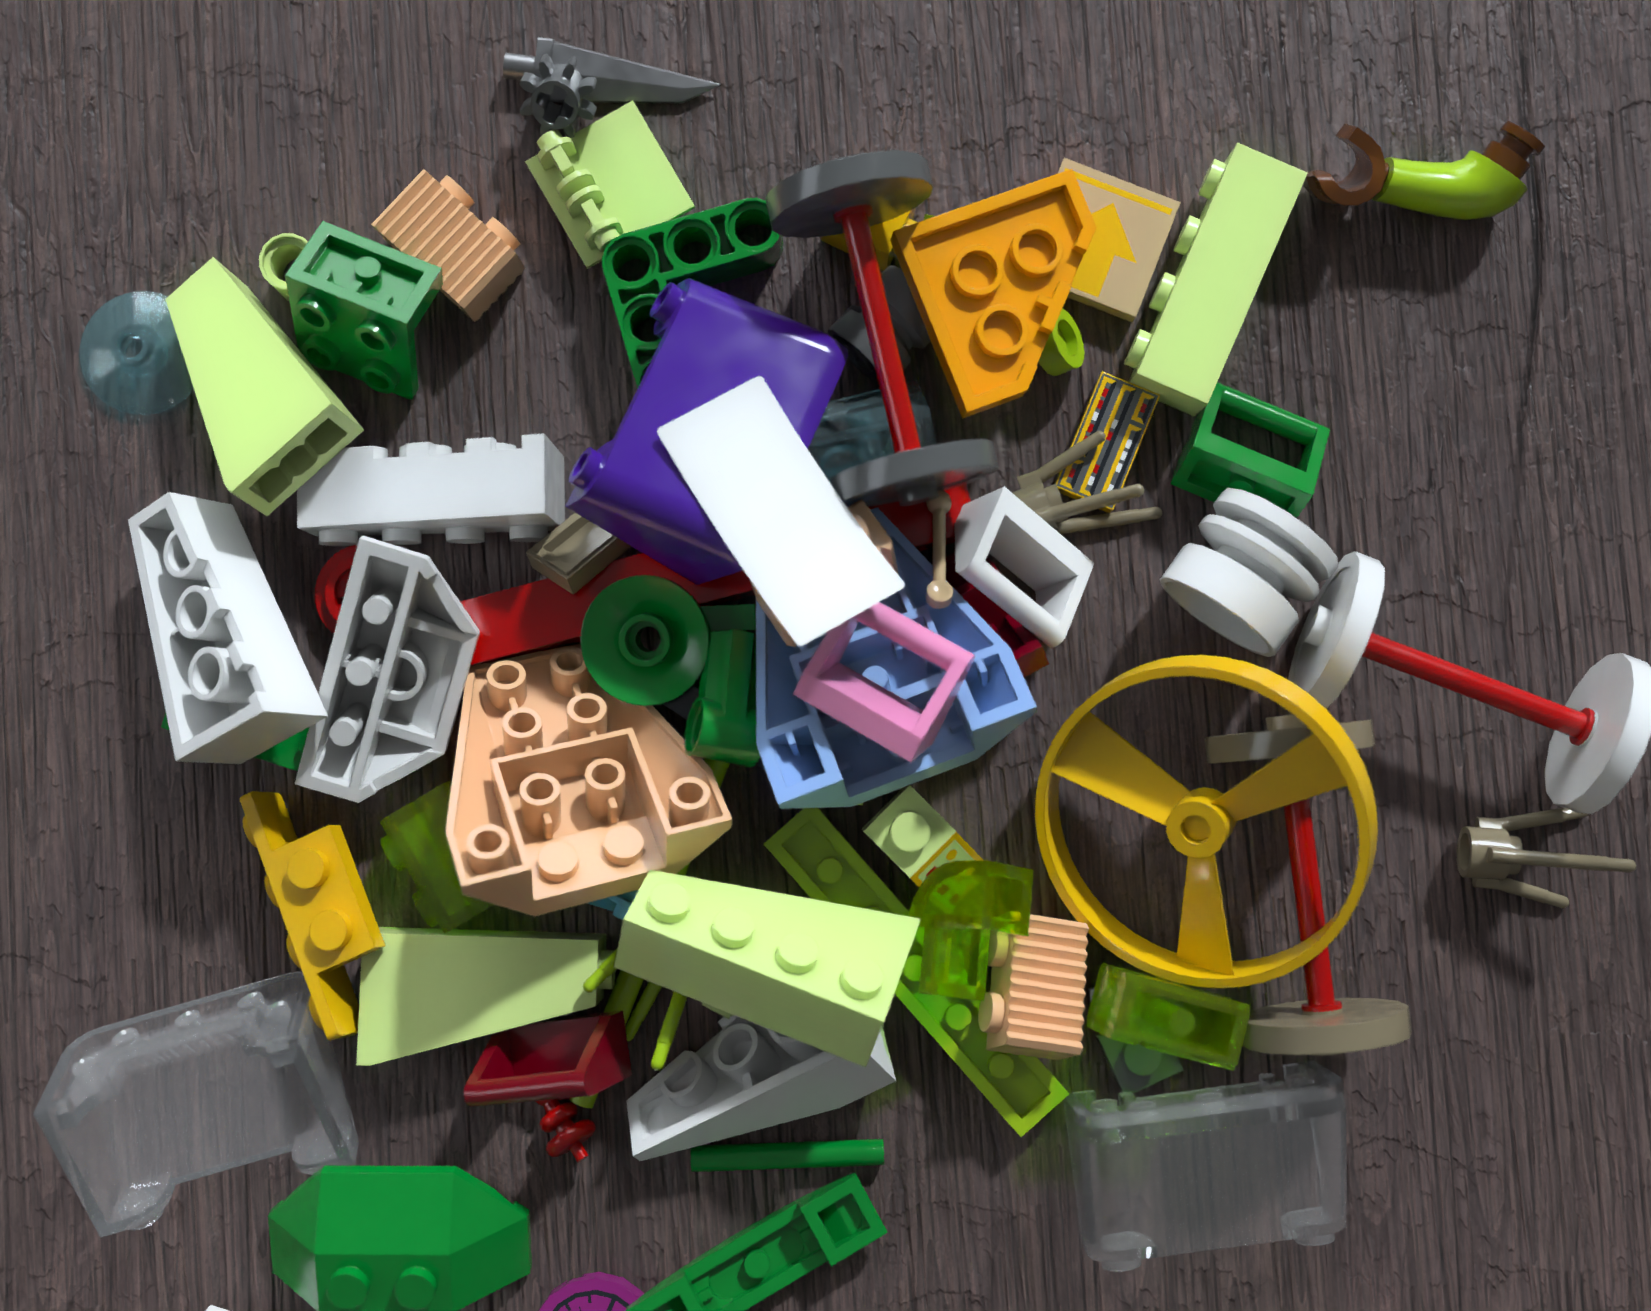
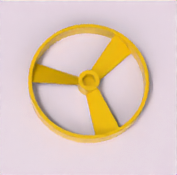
M1186 655L1159 659L1124 672L1105 684L1070 715L1052 740L1043 760L1035 796V822L1042 859L1058 895L1078 922L1087 923L1089 927L1088 933L1094 939L1132 966L1165 980L1196 987L1234 988L1264 983L1296 970L1320 954L1340 933L1356 908L1372 871L1377 848V809L1372 785L1357 749L1342 726L1325 707L1291 681L1265 668L1227 657ZM1196 676L1227 681L1254 690L1290 711L1313 733L1224 794L1214 788L1206 787L1190 791L1091 713V711L1107 697L1131 685L1165 677ZM1060 777L1165 825L1170 843L1178 852L1188 857L1177 953L1153 944L1119 922L1097 900L1081 878L1072 861L1062 831L1059 812ZM1348 786L1354 803L1359 835L1358 864L1354 883L1348 898L1334 917L1303 942L1270 956L1232 961L1215 853L1221 849L1236 826V821Z

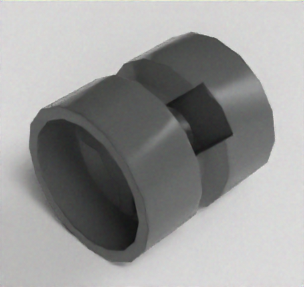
M888 266L881 273L904 370L911 363L909 350L912 347L924 349L931 340L902 269L896 266ZM851 305L828 329V334L846 346L848 349L847 359L865 376L879 385L862 309L860 306Z

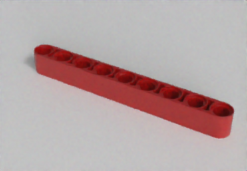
M967 484L944 490L950 495L952 501L951 508L946 513V545L955 543V522L962 506L971 501ZM899 502L868 507L870 510L878 507L919 552L933 549V514L928 510L926 502L909 506H900ZM641 553L614 560L575 594H571L549 578L460 602L480 630L471 666L581 642L582 623L590 604L606 587L623 578L637 575H654L669 579L686 589L700 606H717L755 596L754 590L744 570L696 585L646 554Z

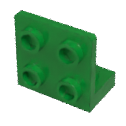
M322 221L285 274L298 349L311 364L320 369L339 371L364 381L369 387L385 394L394 393L412 400L419 390L414 330L443 285L442 268Z

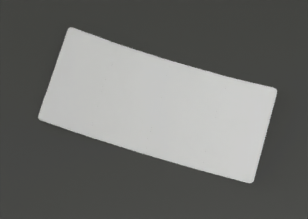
M761 376L747 381L658 428L657 434L720 536L762 598L798 646L807 644L904 588V582L871 542L833 489Z

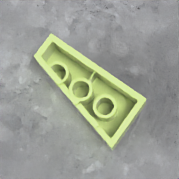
M649 870L624 917L614 968L866 1067L887 1015L921 919Z

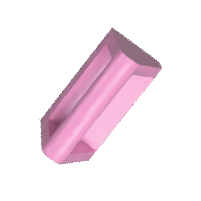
M879 602L826 633L804 669L793 695L912 762L933 744L975 659V655ZM858 622L947 671L924 710L840 663Z

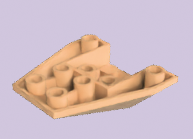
M581 643L470 666L464 688L446 826L447 842L463 895L532 916L554 912L639 890L649 870L677 874L732 827L731 815L712 769L702 758L686 754L684 739L653 705L629 704L616 699L604 691L592 678L585 665Z

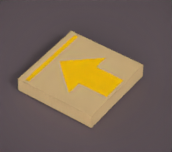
M1064 158L1058 173L1073 169L1097 227L1074 276L1067 298L1133 322L1181 202Z

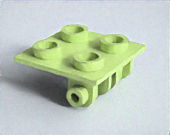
M633 100L576 132L573 138L562 137L559 130H551L543 134L537 140L540 148L539 153L525 161L587 269L602 261L605 247L612 239L624 233L676 219L695 208Z

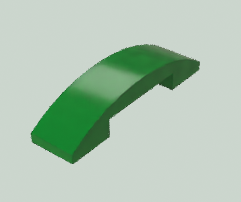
M854 1172L781 1207L722 1241L647 1291L626 1307V1311H745L829 1261L831 1266L835 1265L887 1234L888 1231Z

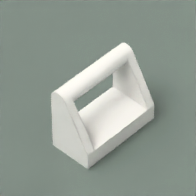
M1006 487L997 489L964 504L955 522L956 572L1048 647L1055 648L1061 644L1068 633L1094 562ZM988 553L1035 591L1036 602L985 561Z

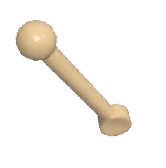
M939 490L938 498L926 502L928 510L933 514V581L927 586L925 598L929 606L936 609H944L950 605L953 596V588L946 581V513L950 510L952 501L948 493Z

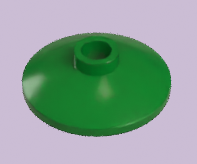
M637 575L612 583L601 591L590 604L581 628V650L589 673L604 691L616 699L629 704L652 706L679 697L698 680L706 662L710 632L702 608L686 589L663 577ZM647 626L655 628L661 636V643L655 651L646 649L641 642V633Z

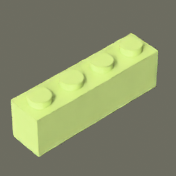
M1240 143L1235 145L1225 162L1217 159L1213 160L1198 192V195L1208 199L1199 219L1191 215L1188 217L1173 250L1183 255L1174 276L1166 272L1163 274L1151 299L1149 308L1158 311L1150 333L1142 329L1138 331L1124 364L1134 368L1128 382L1159 394L1158 401L1194 417L1208 404L1308 174L1307 172Z

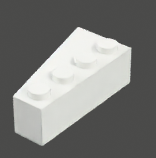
M545 434L522 435V448L516 449V446L512 444L498 443L492 437L466 439L464 452L452 453L451 447L431 442L406 443V445L399 447V457H388V450L378 446L347 447L342 449L297 489V528L319 536V544L325 546L358 545V535H382V542L388 544L415 545L421 543V534L446 533V542L473 544L485 542L486 532H509V540L514 542H539L548 535V531H553L565 521L564 456Z

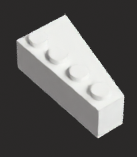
M168 492L128 519L176 761L242 764L328 716L233 505Z

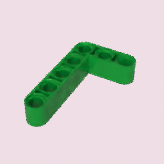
M745 198L624 233L612 239L605 247L602 256L603 272L637 389L661 338L654 342H644L636 338L635 333L642 321L653 318L650 316L652 305L668 283L672 282L678 285L683 280L690 278L705 285L713 286L764 271L772 267L781 257L783 236L772 231L766 200ZM758 224L766 227L771 232L769 239L759 246H749L738 239L740 232L750 225ZM691 242H701L711 248L706 259L696 264L685 263L678 258L680 250ZM632 259H641L650 264L647 274L638 281L628 282L618 277L620 268Z

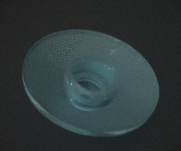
M136 291L111 299L94 313L82 334L79 359L85 381L100 400L124 413L133 415L158 414L180 404L194 390L165 300L168 296L160 293ZM135 338H140L142 341L140 353L135 357L128 358L126 356V349L129 343Z

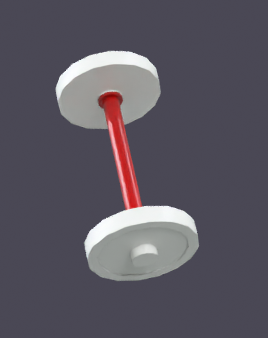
M1356 551L1346 554L1340 560L1334 573L1322 586L1306 618L1292 659L1289 681L1306 691L1327 709L1340 695L1362 656L1554 730L1548 748L1544 773L1546 793L1552 802L1558 806L1577 813L1593 814L1608 805L1627 784L1645 753L1651 736V666L1647 662L1623 653L1605 656L1589 669L1574 688L1564 706L1373 633L1372 629L1378 616L1384 591L1385 568L1379 560Z

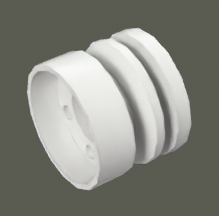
M1227 488L1213 504L1216 515H1207L1198 525L1201 535L1214 550L1192 543L1186 544L1160 578L1163 589L1174 601L1213 631L1253 653L1266 657L1275 656L1299 622L1297 612L1282 595L1303 602L1313 601L1320 592L1317 581L1322 582L1329 579L1338 567L1337 556L1323 539L1289 512L1264 498L1244 490Z

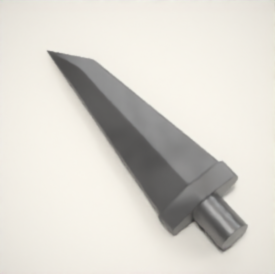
M538 37L536 56L505 53L503 61V77L505 79L521 81L524 72L533 73L538 77L541 76L539 62L544 54L549 55L553 64H567V61L572 56L577 57L575 69L581 74L582 78L595 77L597 80L594 91L583 98L592 103H629L633 100L634 103L683 104L721 85L543 37ZM555 86L550 101L563 102L567 91Z

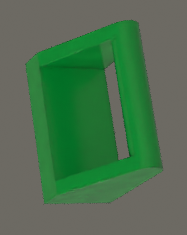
M1217 382L1208 404L1196 416L1170 484L1212 502H1215L1227 488L1244 490L1264 498L1297 518L1314 494L1330 428ZM1220 410L1304 445L1305 449L1297 468L1211 433L1217 411Z

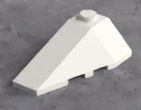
M733 1015L730 1019L723 1017L718 1021L722 1030L697 1052L683 1051L626 1101L633 1156L639 1161L835 1110L895 1082L896 1078L883 1027L880 1030L867 1066L863 1067Z

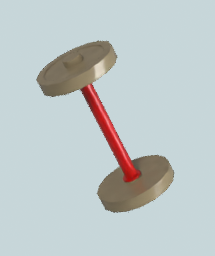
M1295 715L1267 717V730L1204 737L1207 763L1271 759L1273 761L1313 732ZM1372 719L1338 722L1356 749L1375 746ZM1310 798L1283 806L1300 943L1325 925ZM1328 946L1320 954L1303 965L1307 1000L1260 1007L1245 1012L1238 1018L1241 1045L1248 1050L1268 1054L1339 1055L1346 1052L1364 1051L1394 1045L1409 1039L1412 1033L1409 1005L1378 998L1334 997Z

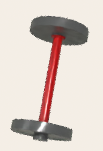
M900 150L864 152L829 160L801 170L777 183L766 195V206L773 232L784 237L798 238L831 236L842 233L845 235L895 454L843 470L830 478L831 486L846 507L859 500H863L868 507L899 502L900 506L927 502L938 498L939 490L952 489L982 479L995 473L999 468L993 441L960 440L921 447L870 229L873 225L894 219L918 207L931 196L933 183L927 159L916 152Z

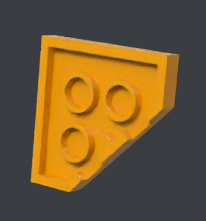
M1073 169L893 231L890 242L962 419L1022 397L1031 384L1049 335L1053 332L1072 287L1074 276L1097 228Z

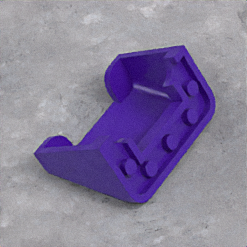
M688 278L678 285L672 282L668 283L654 301L650 310V316L656 319L653 332L661 338V341L613 440L605 443L597 451L591 447L587 448L575 463L569 477V482L575 485V488L565 507L694 584L699 585L740 572L743 568L690 489L657 434L658 428L747 381L761 376L792 427L808 449L848 357V349L821 330Z

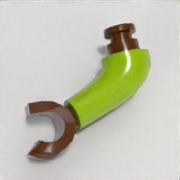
M1506 121L1500 129L1504 135L1500 142L1492 140L1482 154L1471 150L1463 159L1450 163L1412 161L1393 157L1384 159L1381 147L1372 137L1356 126L1344 124L1336 134V137L1350 146L1355 152L1356 161L1354 168L1344 180L1337 183L1328 172L1322 170L1307 172L1303 187L1312 197L1329 204H1341L1344 206L1360 205L1372 199L1373 201L1452 219L1469 220L1492 217L1514 206L1528 190L1527 186L1521 181V178L1531 167L1526 160L1530 154L1540 155L1545 145L1524 128Z

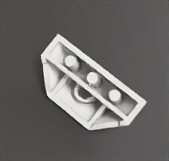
M366 536L359 538L318 693L328 716L309 727L295 780L296 785L359 803L375 794L378 790L402 779L445 754L480 630L429 556Z

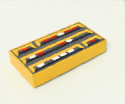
M1102 371L1098 376L1069 448L1083 441L1096 431L1104 432L1106 438L1101 444L1087 452L1086 455L1059 472L1054 483L1057 484L1059 493L1077 500L1123 488L1160 395ZM1116 504L1100 508V510L1111 513Z

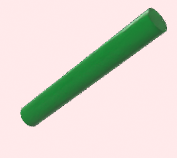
M883 1139L700 1145L691 1148V1172L884 1165Z

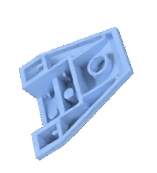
M878 507L870 511L893 541L898 574L904 582L903 589L880 602L975 655V659L933 744L914 761L909 762L793 695L804 669L826 633L803 646H798L797 644L796 647L787 646L756 600V745L780 809L853 807L978 759L1037 712V706L1011 648L954 588L952 601L948 607L936 609L929 606L925 596L927 586L933 581V566ZM858 622L840 660L841 664L922 710L927 706L947 672Z

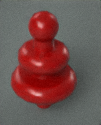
M558 1099L535 1101L538 1105L543 1106L547 1113L540 1121V1129L546 1133L555 1131L557 1134L548 1142L546 1146L547 1154L551 1157H559L571 1151L577 1163L586 1159L589 1155L582 1143L595 1132V1123L590 1119H584L574 1124L572 1119L577 1115L578 1108L572 1102L560 1104Z

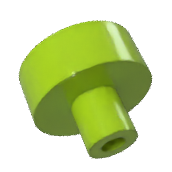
M1063 308L1038 361L1041 367L1052 376H1058L1079 368L1084 361V344L1081 333L1072 316Z

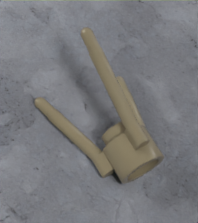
M1096 431L1039 469L1018 476L1017 480L1020 490L1011 492L1060 534L1159 519L1163 514L1161 508L1150 507L1068 519L1070 516L1140 497L1144 494V487L1140 484H1135L1066 503L1062 502L1057 484L1044 488L1043 482L1101 444L1106 438L1105 433L1102 431Z
M1566 808L1503 818L1476 817L1475 827H1463L1457 842V866L1459 873L1463 878H1472L1473 887L1497 889L1559 908L1568 907L1569 899L1566 896L1507 878V875H1517L1522 865L1633 872L1636 869V863L1631 859L1609 858L1607 856L1523 850L1520 838L1518 836H1509L1508 831L1566 822L1567 820L1584 818L1588 815Z

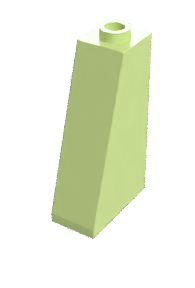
M212 257L165 300L223 482L232 494L268 516L362 433L364 429L252 291Z
M379 927L385 947L361 957L356 1065L371 1066L595 1007L604 998V989H614L616 971L591 993L584 991L583 984L615 950H606V934Z

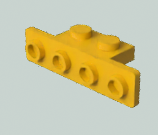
M251 791L240 797L245 813L242 820L244 832L250 843L258 849L266 871L264 878L266 892L272 903L280 909L287 928L286 945L288 953L295 965L302 970L311 994L309 997L311 1016L316 1025L324 1030L329 1041L358 1034L359 1003L345 964L385 947V943L341 825H327L298 839L281 794Z

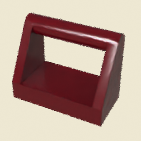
M623 1010L550 1018L493 1033L464 1086L466 1104L469 1107L593 1096L632 1076Z

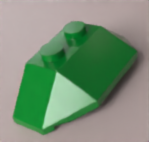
M324 1165L298 1186L284 1201L281 1200L268 1214L273 1273L316 1311H458L530 1274L532 1268L530 1209L516 1201L513 1203L509 1202L493 1187L457 1166Z

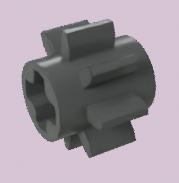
M544 54L539 62L541 76L538 77L533 73L524 72L519 83L525 91L532 93V97L523 102L520 113L521 115H534L537 121L541 123L540 135L549 132L550 128H563L565 134L573 138L577 130V115L585 120H593L597 107L592 102L583 98L594 91L597 80L595 77L582 78L581 74L575 69L577 65V57L572 56L567 61V64H553L549 55ZM555 86L567 91L561 106L550 101Z

